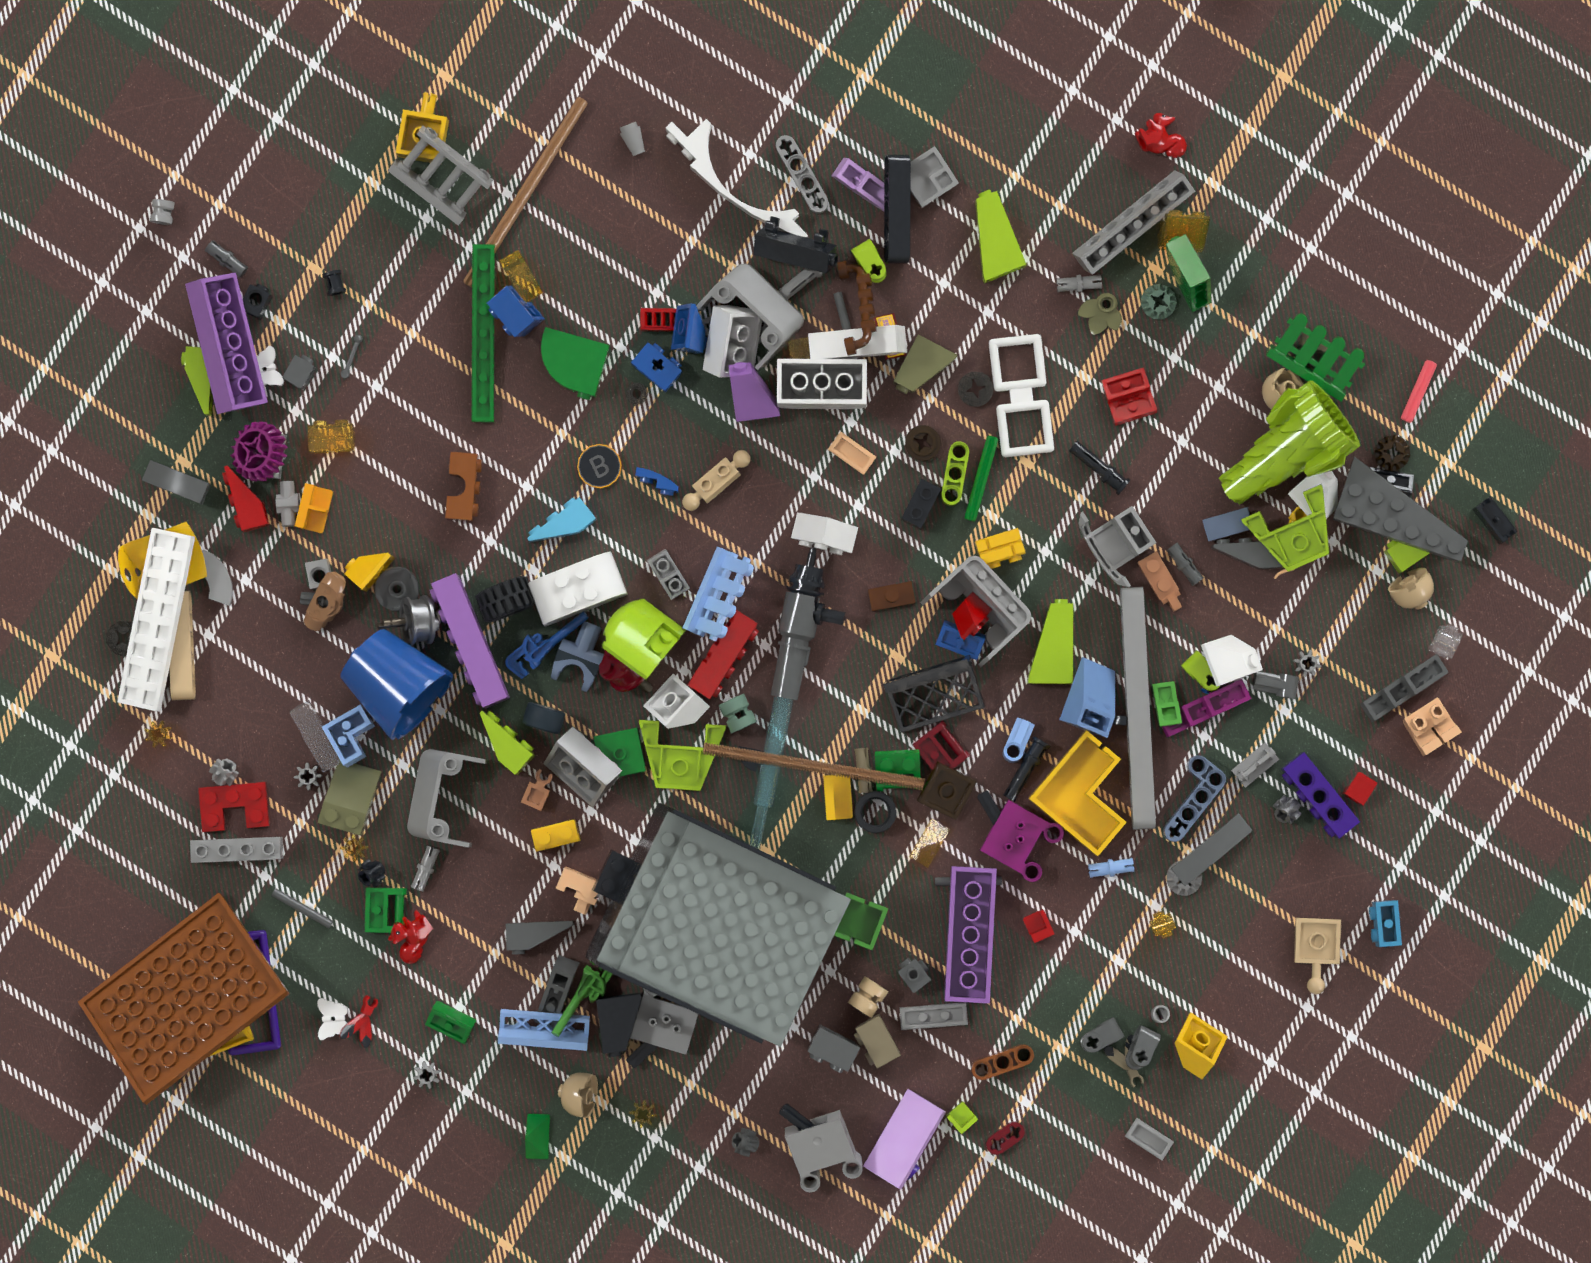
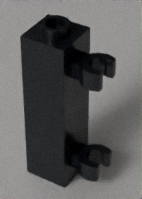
M771 216L770 221L765 222V227L755 234L753 255L826 274L837 265V245L826 243L829 235L828 230L820 228L819 233H815L814 239L779 231L780 218Z

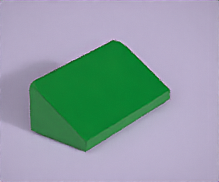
M436 1001L425 1025L465 1045L476 1023V1019L440 1001Z

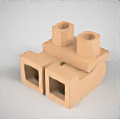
M1438 697L1403 720L1406 729L1422 756L1429 754L1443 745V743L1462 733Z
M566 866L556 889L563 892L567 887L576 890L574 897L578 900L574 910L586 915L590 905L595 906L598 897H596L598 893L592 891L596 879Z

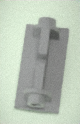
M1263 743L1231 771L1246 788L1276 763L1279 758L1271 747Z

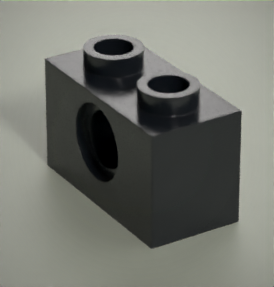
M921 479L901 521L921 530L941 488Z

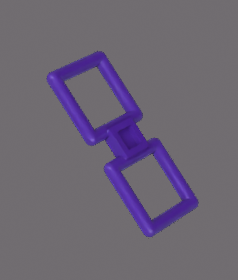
M266 931L248 932L253 940L258 939L260 951L271 965ZM276 1005L268 1010L272 1041L235 1046L228 1049L230 1055L276 1050L281 1047Z

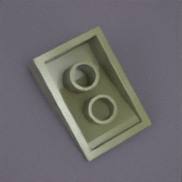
M339 759L317 823L353 834L363 835L382 771L355 763L345 767Z

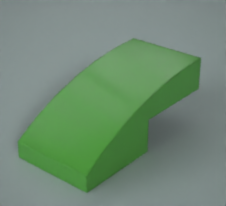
M1175 682L1152 684L1159 726L1182 724Z

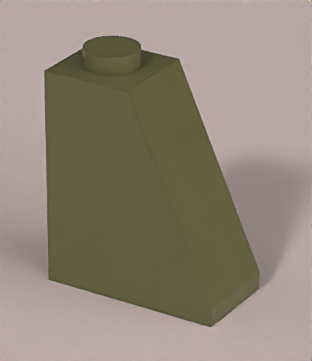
M918 334L893 381V384L896 385L895 389L906 395L908 392L913 394L952 364L957 354Z

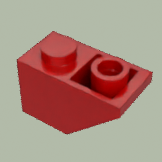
M974 592L952 613L963 640L969 634L974 636L990 619L987 615L992 609Z

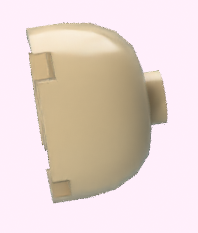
M1281 368L1266 378L1262 386V395L1266 405L1271 410L1285 390L1288 388L1299 389L1304 385L1297 374Z
M1426 568L1411 570L1408 572V577L1402 580L1400 576L1389 585L1388 590L1396 604L1403 608H1416L1417 610L1428 604L1427 601L1434 592V583Z
M590 1073L572 1074L559 1087L558 1096L561 1098V1104L573 1116L588 1118L591 1115L595 1103L591 1102L593 1094L597 1096L598 1093L597 1077Z

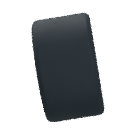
M528 702L522 723L542 731L559 734L565 713L548 706Z

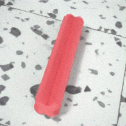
M1425 361L1402 413L1401 419L1408 423L1413 421L1437 367L1435 362Z

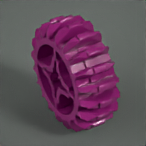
M252 422L251 425H244V430L238 431L239 438H234L236 444L231 446L234 453L230 456L235 459L232 464L237 467L236 471L239 474H242L244 478L251 481H266L267 478H274V473H280L279 466L285 465L282 459L287 457L284 450L288 447L283 444L286 439L281 436L282 432L272 424Z

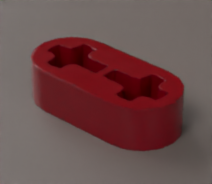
M1016 1121L1007 1123L987 1138V1150L994 1155L1003 1153L1024 1137L1023 1126ZM1011 1126L1020 1128L1018 1137L1012 1135L1006 1138V1135L1011 1132L1009 1129ZM995 1138L996 1141L1002 1138L1005 1139V1141L1000 1143V1150L990 1148L992 1139Z

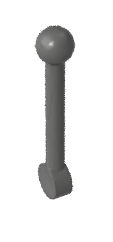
M359 334L354 337L355 343L345 370L341 371L342 378L346 379L350 376V366L357 347L363 340Z

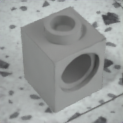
M326 558L305 563L309 587L311 590H317L320 583L315 581V573L320 570L324 571L325 575L327 572H331L330 562Z

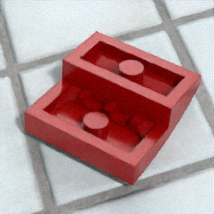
M1144 367L1101 380L1115 426L1157 413V407Z

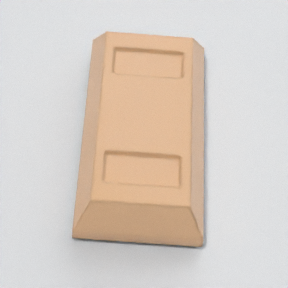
M841 431L828 448L830 452L863 475L876 459L875 455Z

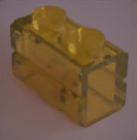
M335 420V424L326 425V421H313V425L308 426L309 453L354 452V425L349 423V420Z

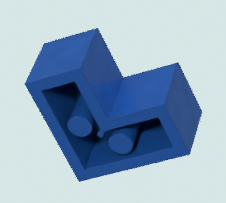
M512 285L504 287L487 302L490 307L489 312L494 318H499L504 324L503 329L509 336H526L545 320L532 302L526 303Z

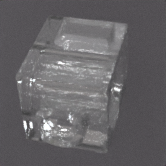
M1451 624L1441 625L1428 650L1448 660L1452 659L1463 634L1458 632L1459 628Z

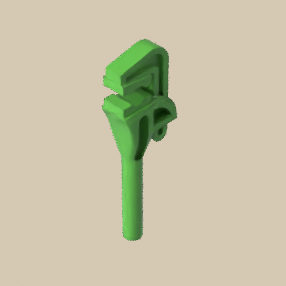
M586 965L574 997L551 1032L554 1036H560L582 999L589 996V1000L595 1002L598 997H604L606 984L613 975L612 973L605 970L600 977L598 971H593L591 967Z

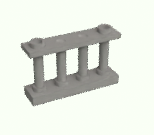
M422 125L417 133L421 137L420 141L404 161H399L396 158L388 172L459 226L467 214L464 211V206L481 185L488 189L493 180L486 170L478 169L437 137L438 134L432 128H426ZM430 144L439 153L424 172L417 175L411 170V165L425 147ZM445 158H448L457 166L440 188L435 189L429 184L428 180ZM466 172L475 180L457 202H452L447 198L446 193L461 174Z

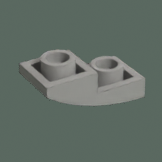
M666 549L647 560L671 600L690 589Z

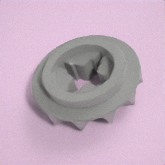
M1179 861L1172 864L1168 869L1166 877L1169 888L1174 893L1182 896L1195 893L1201 886L1202 873L1190 882V886L1189 884L1186 886L1182 883L1177 884L1179 879L1171 868Z

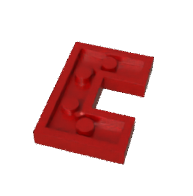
M266 782L198 788L202 832L225 830L224 808L245 806L246 828L270 826Z

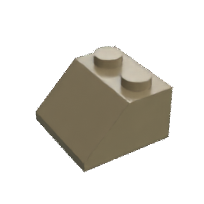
M880 1014L855 1027L857 1033L854 1036L860 1046L865 1045L868 1051L865 1053V1056L871 1066L875 1064L876 1068H879L901 1056Z

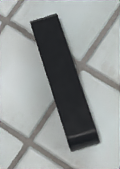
M908 154L885 156L884 260L886 264H908L910 260L911 161Z

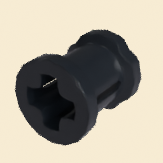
M333 270L322 274L328 288L327 296L340 295L346 292L340 277L342 274L341 270Z

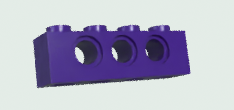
M1301 752L1281 768L1284 772L1281 775L1288 785L1293 784L1298 791L1295 793L1303 803L1308 802L1312 807L1309 811L1317 820L1321 819L1326 826L1323 828L1331 838L1335 836L1340 839L1360 823L1305 752ZM1302 773H1307L1310 776V782L1306 786H1303L1299 781ZM1317 790L1322 791L1324 794V800L1321 803H1317L1313 799V795ZM1330 808H1335L1338 811V817L1333 821L1327 816Z

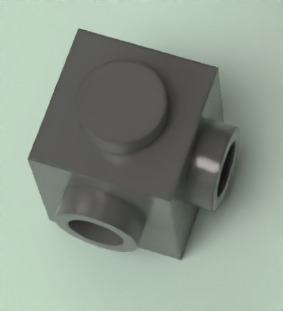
M908 957L898 965L900 969L897 972L913 993L931 981L926 973L929 969L922 959L917 961L915 958L911 960Z

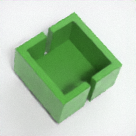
M846 892L845 896L851 900L834 936L850 941L851 937L855 938L854 944L873 950L888 908L871 901L866 905L864 904L865 899Z

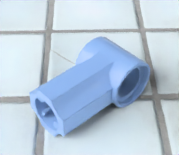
M1016 718L1002 752L1006 761L1015 763L1021 759L1035 726L1034 724L1024 719ZM1014 746L1018 748L1019 756L1016 758L1010 757L1007 754L1009 747Z

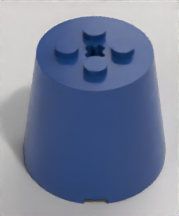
M381 629L351 653L341 672L340 678L391 740H394L395 738L400 739L407 735L433 710L431 705L437 697L443 698L451 685L453 674L387 629Z

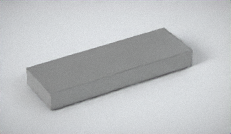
M966 1002L899 1007L901 1030L968 1025Z

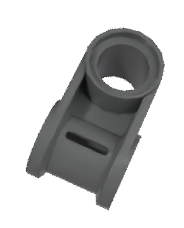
M1112 1017L1084 1034L1080 1044L1084 1051L1094 1053L1125 1036L1115 1018ZM1088 1037L1096 1039L1094 1048L1092 1046L1087 1047Z
M1143 1025L1138 1026L1125 1058L1126 1064L1130 1069L1139 1070L1150 1063L1160 1041L1161 1034Z

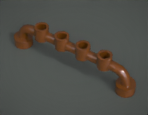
M847 261L837 262L841 280L850 278V273L857 274L859 310L863 332L862 338L855 340L853 336L844 338L847 355L850 356L857 354V349L863 348L870 342L872 333L877 332L875 319H870V317L875 316L873 303L869 304V302L874 301L871 288L867 289V287L872 286L870 273H866L860 265L847 264Z

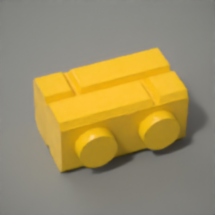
M1018 528L974 542L979 557L991 569L1000 567V562L1009 560V563L1022 560L1021 555L1025 554Z
M575 819L531 830L536 852L580 841Z

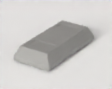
M1138 1118L1135 1119L1125 1135L1126 1138L1162 1161L1174 1141Z

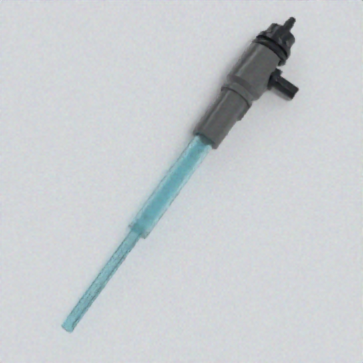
M810 548L806 566L795 565L794 573L788 579V582H791L792 585L791 587L786 586V589L790 592L785 594L778 630L782 635V639L778 641L780 649L771 690L774 701L765 741V754L773 753L776 756L777 754L783 756L793 701L798 700L804 667L808 665L811 647H808L809 641L815 638L817 625H822L823 621L843 625L846 618V612L827 609L824 603H819L820 598L818 597L824 596V593L820 592V588L824 589L825 584L822 579L824 569L814 567L816 548ZM762 762L753 803L757 805L750 841V846L759 850L768 807L773 808L780 772L778 765L773 766L770 763L765 765Z

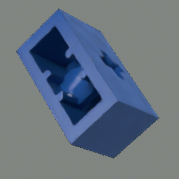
M647 343L632 360L631 365L666 393L682 374V370L679 369L682 365L673 357L670 359L666 358L663 355L665 351L656 343L653 345ZM662 361V371L660 369L655 371L653 363Z

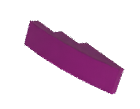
M1240 679L1181 706L1182 724L1162 726L1166 737H1170L1250 700L1251 697L1243 680Z

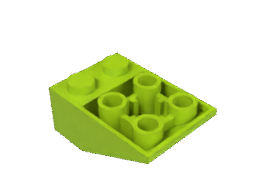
M481 711V718L498 761L513 774L519 775L535 756L532 753L534 748L525 740L521 742L515 738L517 733L506 725L503 728L498 723L501 719L493 712L488 711L486 713Z

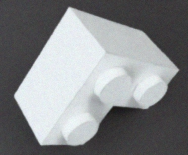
M797 512L791 538L798 540L801 546L812 548V544H815L814 548L826 551L827 548H830V553L842 555L843 552L852 553L858 527L828 517Z

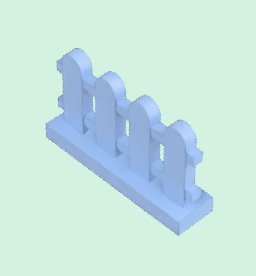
M720 547L716 548L683 625V629L701 637H704L705 633L710 634L709 639L713 641L725 637L727 627L723 624L726 617L731 618L736 612V606L732 605L735 596L741 597L745 591V586L741 582L744 576L748 577L753 572L754 567L750 564L751 559L743 557V560L737 559V554ZM731 572L737 573L734 581L729 580ZM723 592L728 594L725 601L720 600ZM714 613L719 614L716 622L711 620Z

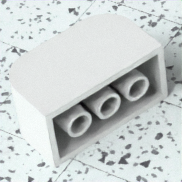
M777 359V407L788 409L866 408L867 359Z
M611 551L580 561L528 583L545 627L628 595Z

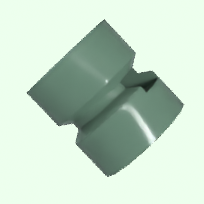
M745 694L736 696L718 705L723 717H728L726 723L731 734L757 722L752 710L747 709L749 703ZM738 712L741 713V718L739 719L735 716Z

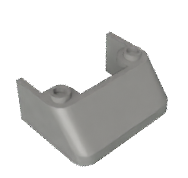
M740 264L721 279L696 307L698 312L703 311L713 299L725 304L738 296L768 325L761 335V342L769 350L755 366L757 370H760L803 326L804 318L801 312L749 264Z
M978 556L968 557L920 602L922 605H925L938 592L948 600H955L962 594L968 597L974 592L992 609L987 616L990 618L988 621L993 626L987 631L985 639L993 651L978 664L980 667L988 662L1031 620L1030 610L983 559Z
M434 749L424 751L420 757L407 823L409 833L419 838L463 847H472L471 842L448 838V824L442 819L434 818V812L442 774L455 775L459 773L463 760L488 764V760Z

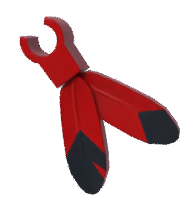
M368 995L363 998L361 1013L350 1020L341 1029L339 1034L341 1039H345L359 1030V1040L364 1048L369 1047L372 1037L369 1016H371L374 1008L378 1005V999H373V1004L368 1005V1000L370 999Z

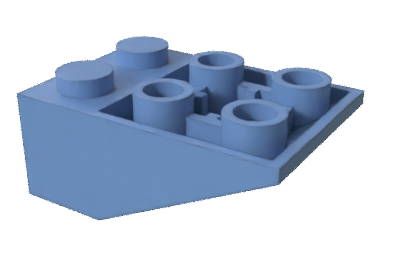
M1082 657L1059 720L1082 730H1087L1090 733L1108 738L1115 718V671Z

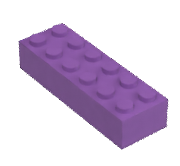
M236 273L208 277L186 283L185 286L217 414L268 403Z
M455 573L431 583L433 587L430 590L434 602L439 603L441 606V610H438L441 620L445 624L448 623L450 628L447 631L451 643L456 644L458 647V651L455 652L458 661L462 665L465 664L467 669L464 672L468 684L473 685L476 692L472 694L476 704L482 705L483 708H488L510 699L460 576Z
M951 866L944 989L945 1001L990 1003L996 868Z

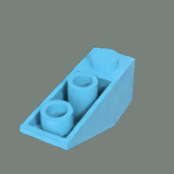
M573 497L563 505L565 509L559 514L555 511L546 518L548 522L542 527L537 525L529 531L530 536L527 539L529 542H536L579 534L597 519L580 497L577 500Z

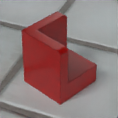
M1358 772L1342 794L1360 806H1364L1378 783L1363 773Z
M1043 909L1023 918L1033 943L1055 934Z

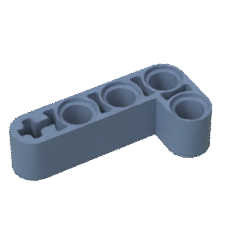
M1193 756L1187 761L1186 767L1188 772L1198 779L1199 783L1165 824L1163 835L1168 841H1180L1226 783L1225 774L1203 756ZM1195 759H1199L1203 763V768L1200 772L1192 769V762ZM1213 773H1217L1221 778L1220 783L1216 786L1212 785L1209 781V777ZM1200 790L1204 791L1207 795L1204 803L1197 802L1195 798L1196 793ZM1185 808H1190L1193 812L1192 819L1188 821L1182 818V811ZM1176 818L1181 823L1186 824L1185 828L1179 826L1177 829L1178 836H1169L1171 832L1168 829L1170 827L1175 828L1178 825V822H1175Z

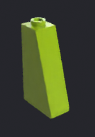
M991 190L978 194L979 198L975 201L984 284L1026 267L1025 259L998 192H991Z
M1055 599V603L1049 604L1027 678V684L1073 683V603H1068V599Z

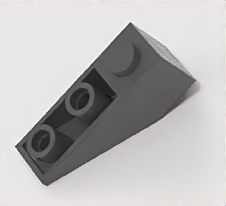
M1252 538L1239 539V543H1230V539L1216 540L1217 544L1211 546L1212 550L1255 569L1282 567L1261 541L1252 542Z

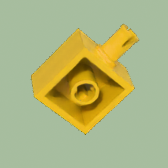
M423 93L420 112L403 109L395 152L398 157L406 158L420 141L417 133L422 125L426 128H432L438 134L437 137L446 142L449 120L447 117L434 114L436 94L431 93L429 95V93ZM428 144L416 160L431 163L439 151Z

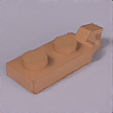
M1156 551L1138 561L1137 564L1158 600H1161L1163 605L1168 602L1173 612L1180 609L1182 606L1177 598L1181 595L1179 588L1158 552Z

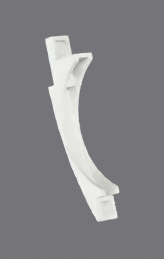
M707 119L688 137L673 122L666 127V132L668 133L666 137L674 145L678 143L683 148L681 152L689 161L695 160L690 165V169L719 195L763 223L770 221L771 216L780 218L779 231L808 238V235L794 222L799 217V213L795 209L786 211L757 209L739 201L724 188L712 168L709 157L708 145L711 123Z

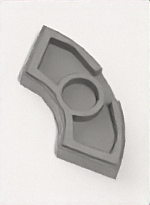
M202 550L207 571V577L205 578L210 589L209 599L231 606L233 584L229 572L219 558L206 550Z

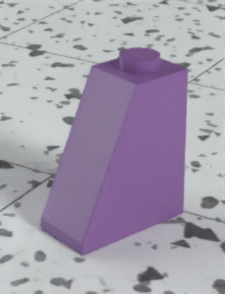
M737 362L733 365H728L736 422L780 416L776 397L751 362Z

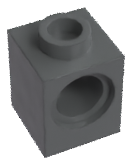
M302 354L300 358L295 355L282 378L304 391L317 368L312 365L314 361Z

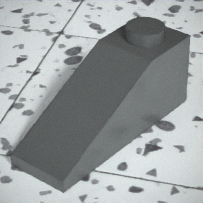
M574 920L506 923L507 950H512V955L525 954V950H529L573 926Z
M558 955L537 1012L561 1014L579 962ZM537 1019L534 1020V1022L541 1024ZM552 1021L549 1025L554 1028L558 1021Z

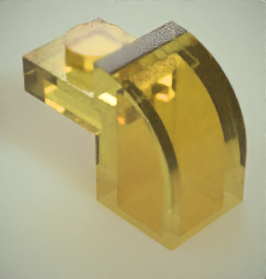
M519 250L499 260L515 290L525 302L543 293Z

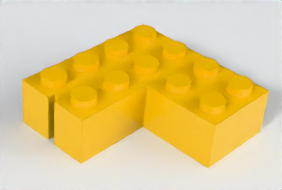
M1086 730L1028 799L1095 856H1099L1126 824V821L1097 798L1093 792L1121 759L1106 746L1099 749L1098 747L1102 743Z

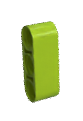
M961 441L953 443L948 452L941 491V500L947 506L957 505L962 496L969 448ZM955 447H962L964 449L965 455L962 458H957L953 455ZM953 468L959 469L961 472V477L957 480H953L949 476V471ZM946 491H955L957 499L953 502L948 501L945 498Z

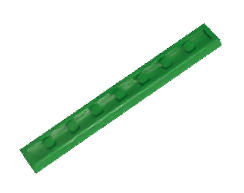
M472 244L471 422H494V317L489 312L490 307L487 302L494 297L495 244Z

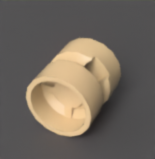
M864 976L858 985L859 992H854L848 1003L872 1018L878 1009L877 1003L882 1002L889 991Z

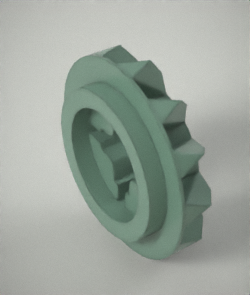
M1161 284L1148 287L1141 297V306L1144 313L1150 318L1158 320L1169 317L1175 310L1177 303L1175 293L1169 286ZM1164 294L1162 301L1166 306L1159 305L1154 310L1155 301L1152 297L1158 298Z

